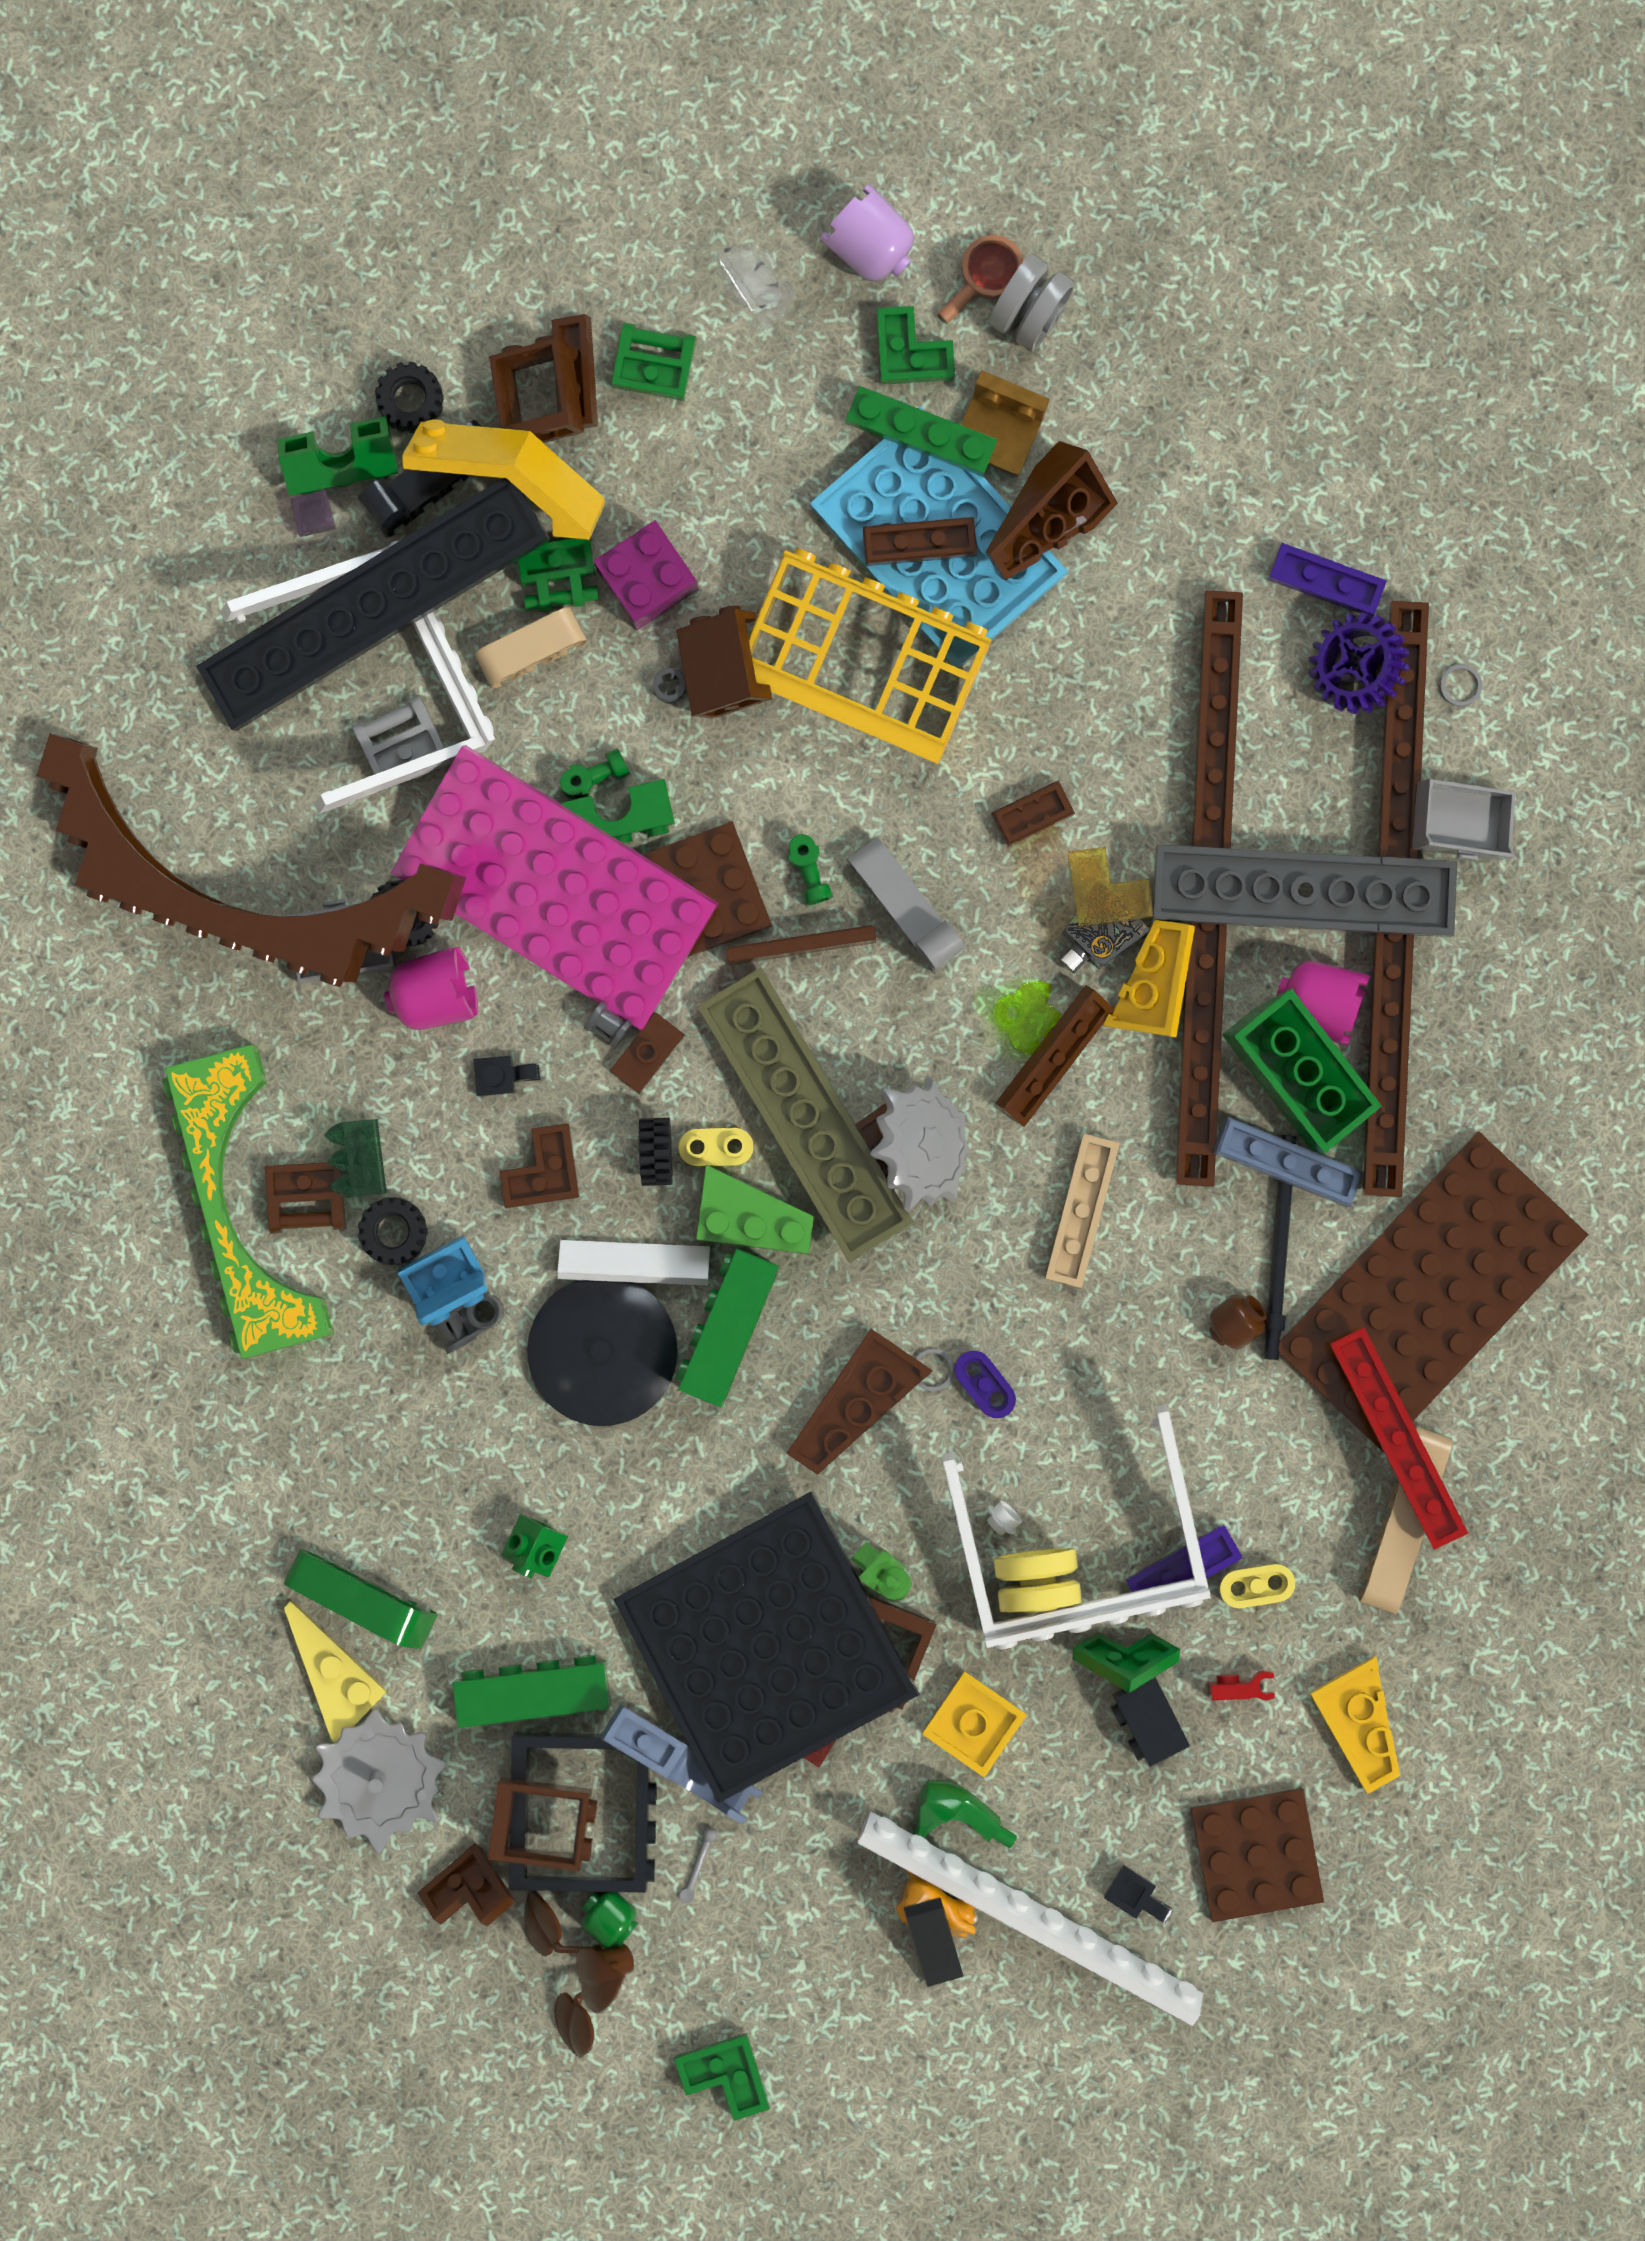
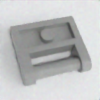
M420 695L409 699V704L365 725L363 722L352 726L374 775L445 748ZM416 716L418 717L419 725L375 746L373 745L372 737Z

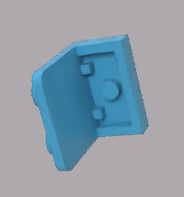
M464 1235L397 1270L399 1277L416 1305V1316L421 1326L427 1323L431 1326L437 1325L446 1320L451 1315L450 1311L463 1305L464 1308H468L477 1304L484 1298L483 1294L488 1290L485 1272Z

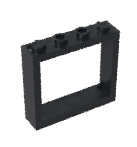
M515 1732L512 1735L511 1779L529 1781L530 1748H617L600 1738L601 1734ZM637 1761L635 1878L527 1876V1864L509 1862L508 1890L646 1893L648 1882H655V1859H648V1845L656 1843V1821L649 1820V1805H656L657 1782H650V1768ZM515 1792L510 1826V1847L528 1848L529 1794Z

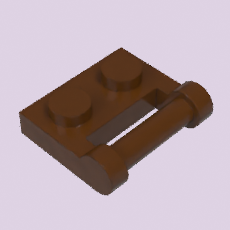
M342 1162L265 1166L268 1228L270 1234L282 1233L283 1229L333 1226L334 1230L346 1229ZM331 1200V1211L281 1213V1203Z

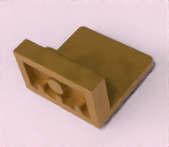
M981 370L975 384L973 397L961 425L998 439L988 465L1014 476H1019L1047 412L1050 398Z

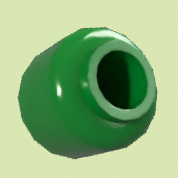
M594 1892L581 1908L586 1913L581 1923L582 1928L604 1947H610L614 1943L619 1947L638 1925V1922L635 1920L637 1909L618 1892H604L602 1896Z

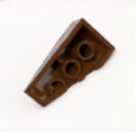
M1058 441L1034 467L985 552L1001 579L1007 580L1040 561L1041 555L1049 550L1064 547L1068 544L1067 540L1078 533L1086 534L1093 530L1118 504L1089 451Z

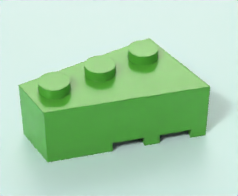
M706 1165L696 1240L809 1255L814 1216Z

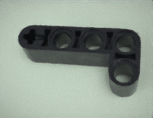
M473 420L465 424L468 426L482 427L477 420ZM406 469L389 483L384 478L374 481L360 493L358 500L383 535L389 538L395 535L394 530L400 525H408L425 512L423 508L430 502L435 504L454 489L452 486L460 479L464 482L472 475Z

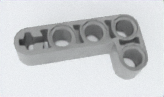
M873 838L846 859L873 897L878 898L883 904V910L896 927H900L906 934V940L919 957L923 956L929 964V970L933 974L937 973L965 951L966 947L956 931L947 921H942L879 838Z

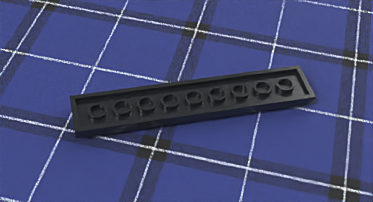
M502 478L206 659L196 667L231 730L238 731L550 541V538L526 495L507 478Z

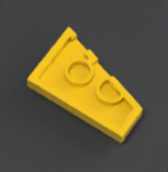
M1159 920L1154 921L1135 959L1137 965L1128 983L1123 984L1118 994L1120 999L1112 1015L1108 1014L1103 1026L1176 1038L1195 926Z
M1372 1656L1309 1692L1366 1794L1373 1792L1400 1776L1376 1656Z

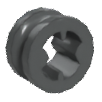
M673 668L659 671L653 679V689L656 697L660 701L669 704L681 700L686 693V682L682 673ZM671 676L672 681L676 678L680 682V684L675 686V694L668 695L667 690L663 694L659 690L664 685L663 679L665 677Z

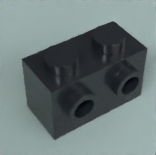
M1156 1677L1130 1693L1122 1689L1112 1694L1116 1704L1110 1706L1120 1727L1128 1725L1134 1737L1128 1740V1744L1137 1761L1145 1759L1146 1763L1151 1767L1190 1747Z

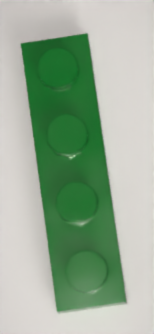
M862 386L858 387L845 424L984 477L998 440Z

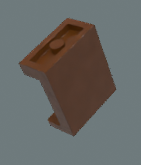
M738 605L727 606L718 610L719 615L692 618L689 620L690 625L676 630L692 717L718 718L772 700L770 685L757 683L746 627L747 623L756 620L755 612L741 610V606Z

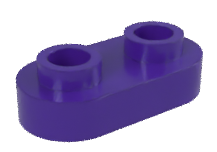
M979 1351L965 1352L957 1359L955 1364L956 1378L981 1411L991 1418H1003L1009 1415L1015 1407V1392L991 1360ZM971 1362L978 1363L981 1368L979 1375L976 1377H971L966 1372V1367ZM994 1392L1001 1393L1004 1398L1003 1403L998 1407L992 1406L989 1402V1397Z

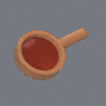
M998 235L983 236L972 242L963 255L961 267L963 280L966 285L937 313L940 319L943 318L944 322L948 324L975 295L987 299H998L1017 269L1023 263L1022 253L1016 244L1006 237Z

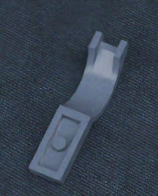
M621 1704L600 1736L607 1743L663 1777L694 1793L742 1825L747 1818L741 1815L740 1811L751 1794L759 1798L763 1793L752 1785L718 1803L689 1746Z

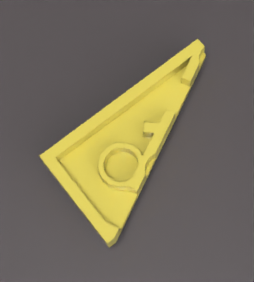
M290 1601L284 1607L330 1738L333 1743H336L341 1736L342 1729L344 1727H354L381 1699L387 1690L299 1606Z

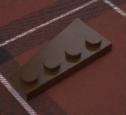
M870 1329L786 1454L818 1475L933 1370L873 1329Z

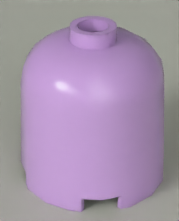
M869 184L863 189L867 196L862 201L854 197L831 222L830 225L835 231L831 236L826 232L823 233L820 241L865 280L875 282L884 279L890 273L898 277L910 264L911 260L907 255L913 247L914 234L907 221Z

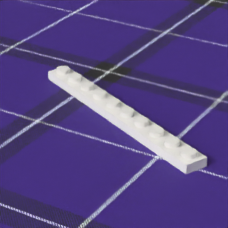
M870 1812L864 1821L858 1844L1191 2026L1199 2018L1204 1993L1197 1990L1191 1983L1180 1981L1164 1972L1158 1965L1147 1963L1131 1954L1125 1947L1105 1940L1090 1928L1072 1922L1063 1917L1057 1910L1039 1904L1030 1899L1024 1892L1008 1887L997 1881L991 1874L975 1869L964 1863L958 1856L942 1851L931 1845L925 1838L909 1833L886 1817H880Z

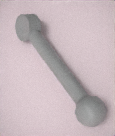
M706 1828L702 1833L704 1841L686 1888H683L679 1894V1898L683 1903H690L694 1899L693 1889L711 1842L717 1838V1832L713 1828Z

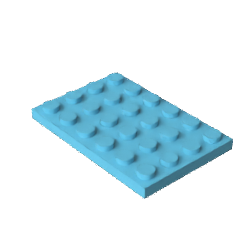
M883 439L810 503V508L875 581L885 585L884 591L888 595L897 598L898 593L902 592L920 600L917 605L918 608L931 613L934 606L954 615L951 622L965 627L967 621L981 626L988 630L985 637L992 640L1068 574V570L1049 550L1041 555L1040 561L1007 580L1001 579L985 552L1011 509L1007 502L984 477L887 439ZM974 517L977 545L976 557L866 566L862 530L865 526ZM908 616V618L913 622L915 618ZM921 622L919 630L940 651L947 632ZM954 636L945 659L950 665L960 669L978 653L980 647Z

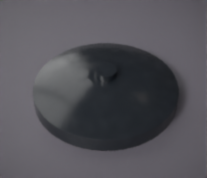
M576 1280L555 1292L537 1313L530 1329L527 1345L530 1373L535 1386L546 1402L563 1416L592 1426L622 1424L641 1416L651 1409L667 1391L675 1373L678 1357L676 1332L669 1314L654 1295L634 1282Z

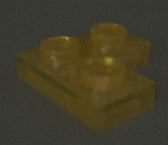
M1106 847L1069 851L1067 853L1078 928L1146 919L1154 916L1148 879L1111 884Z

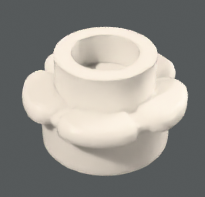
M1000 1501L995 1507H988V1512L991 1515L987 1519L989 1525L1000 1535L1005 1533L1014 1535L1016 1528L1022 1523L1018 1513L1004 1501Z

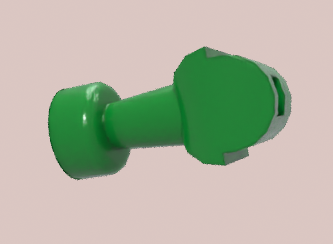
M616 748L607 752L605 755L607 761L589 768L581 765L569 766L570 769L564 772L560 778V786L563 793L570 799L588 797L593 791V786L614 774L616 779H621L630 775L619 749Z
M796 835L789 844L790 854L788 855V860L792 866L799 868L807 887L802 892L805 906H811L833 898L830 885L826 883L821 884L817 866L819 845L815 846L813 839L808 835Z

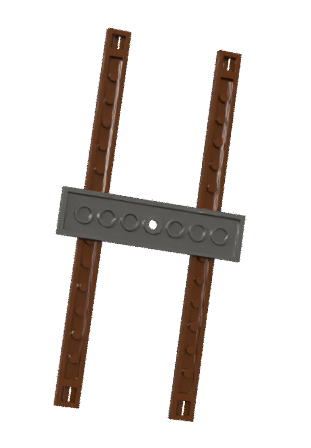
M1206 590L1204 593L1192 846L1157 844L1155 854L1152 921L1182 922L1195 926L1185 983L1175 1185L1214 1187L1216 1154H1213V1150L1217 1140L1227 925L1374 933L1367 1087L1382 1107L1366 1119L1362 1196L1400 1198L1403 1192L1414 935L1453 937L1455 929L1458 861L1418 859V849H1412L1417 782L1421 781L1429 603L1391 601L1389 604V622L1396 627L1394 634L1399 633L1404 637L1405 641L1400 647H1405L1409 651V655L1400 661L1406 662L1410 669L1399 672V676L1405 679V684L1399 685L1395 683L1392 687L1396 691L1397 697L1392 698L1387 694L1385 695L1378 857L1231 849L1243 592ZM1226 602H1228L1227 622H1225ZM1411 612H1413L1412 632H1410ZM1301 884L1310 885L1312 888L1311 896L1302 897L1298 892L1299 886ZM1199 1156H1201L1200 1178H1198ZM1386 1166H1388L1387 1189H1385Z

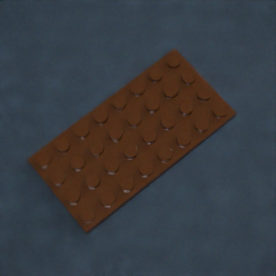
M1478 1131L1283 1336L1279 1342V1355L1381 1452H1384L1330 1344L1364 1327L1413 1422L1589 1234Z

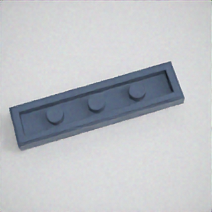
M1229 1117L1224 1119L1213 1150V1154L1344 1207H1351L1363 1174L1360 1170Z

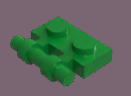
M572 538L547 542L518 560L522 586L537 585L538 591L537 595L524 596L526 611L541 609L542 613L552 611V607L574 604V607L585 606V602L599 600L597 585L582 587L581 581L582 577L596 575L590 540ZM570 579V590L549 591V582Z

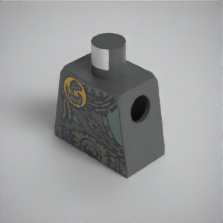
M1098 880L1062 932V935L1072 945L1058 959L1073 974L1088 959L1098 969H1101L1143 938L1150 928Z

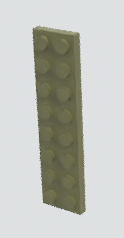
M761 967L697 1006L848 1262L851 1263L914 1225L908 1212L904 1211L903 1203L895 1190L887 1188L885 1173L876 1158L870 1155L871 1150L763 969Z

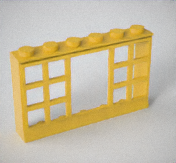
M796 547L794 554L785 550L748 637L752 656L763 631L783 639L785 642L775 666L752 657L756 682L770 685L771 692L939 764L992 643V639L985 637L988 630L967 621L965 627L951 622L954 615L934 606L931 613L918 608L917 605L920 600L902 592L898 593L897 598L883 592L885 585L867 577L864 578L862 583L849 578L850 570L830 562L828 568L814 562L817 556ZM791 565L813 574L803 600L780 591ZM820 578L846 589L835 615L810 604ZM853 592L915 618L876 710L814 684ZM777 598L799 607L789 633L766 624ZM806 611L831 621L821 648L796 637ZM921 622L947 632L937 658L911 648ZM954 636L980 647L969 673L943 662ZM792 644L817 654L807 681L782 670ZM907 655L933 665L922 691L897 681ZM940 669L965 679L955 706L929 695ZM893 688L919 698L908 724L882 714ZM926 702L951 712L941 738L915 728Z

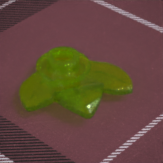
M1029 981L1023 983L1014 994L999 998L993 1007L992 1015L995 1024L1000 1029L1007 1031L1010 1044L1017 1051L1024 1054L1032 1055L1039 1046L1038 1037H1046L1061 1018V1014L1052 1005L1047 1004L1052 986L1046 982ZM1010 1006L1017 1010V1017L1014 1020L1010 1019L1007 1014Z

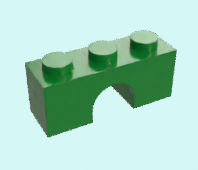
M387 417L351 423L352 443L349 448L340 453H329L321 449L316 442L314 431L278 438V459L289 496L296 494L309 495L320 489L335 486L347 487L354 482L368 479H385L392 474H397V456Z
M665 779L628 787L631 807L628 814L618 821L602 819L596 811L592 796L560 803L624 844L633 841L632 834L646 831L648 838L670 833L668 826L675 825Z

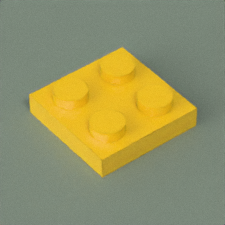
M964 1670L921 1733L985 1778L1026 1718L1027 1713Z

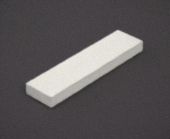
M560 1240L557 1274L558 1279L708 1286L710 1247Z

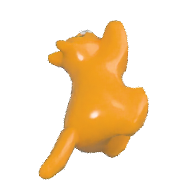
M906 1870L910 1878L904 1887L902 1900L896 1906L898 1917L903 1923L908 1925L904 1907L941 1897L952 1936L966 1938L967 1934H975L976 1928L973 1924L977 1921V1915L974 1906L959 1898H951L941 1888Z

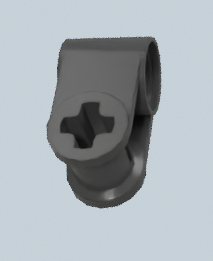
M484 1295L480 1302L471 1307L464 1308L461 1305L450 1311L451 1315L446 1320L434 1325L447 1345L445 1348L446 1353L450 1354L477 1339V1336L497 1326L504 1317L505 1308L498 1297ZM483 1301L490 1302L495 1309V1315L489 1322L480 1320L477 1315V1308Z

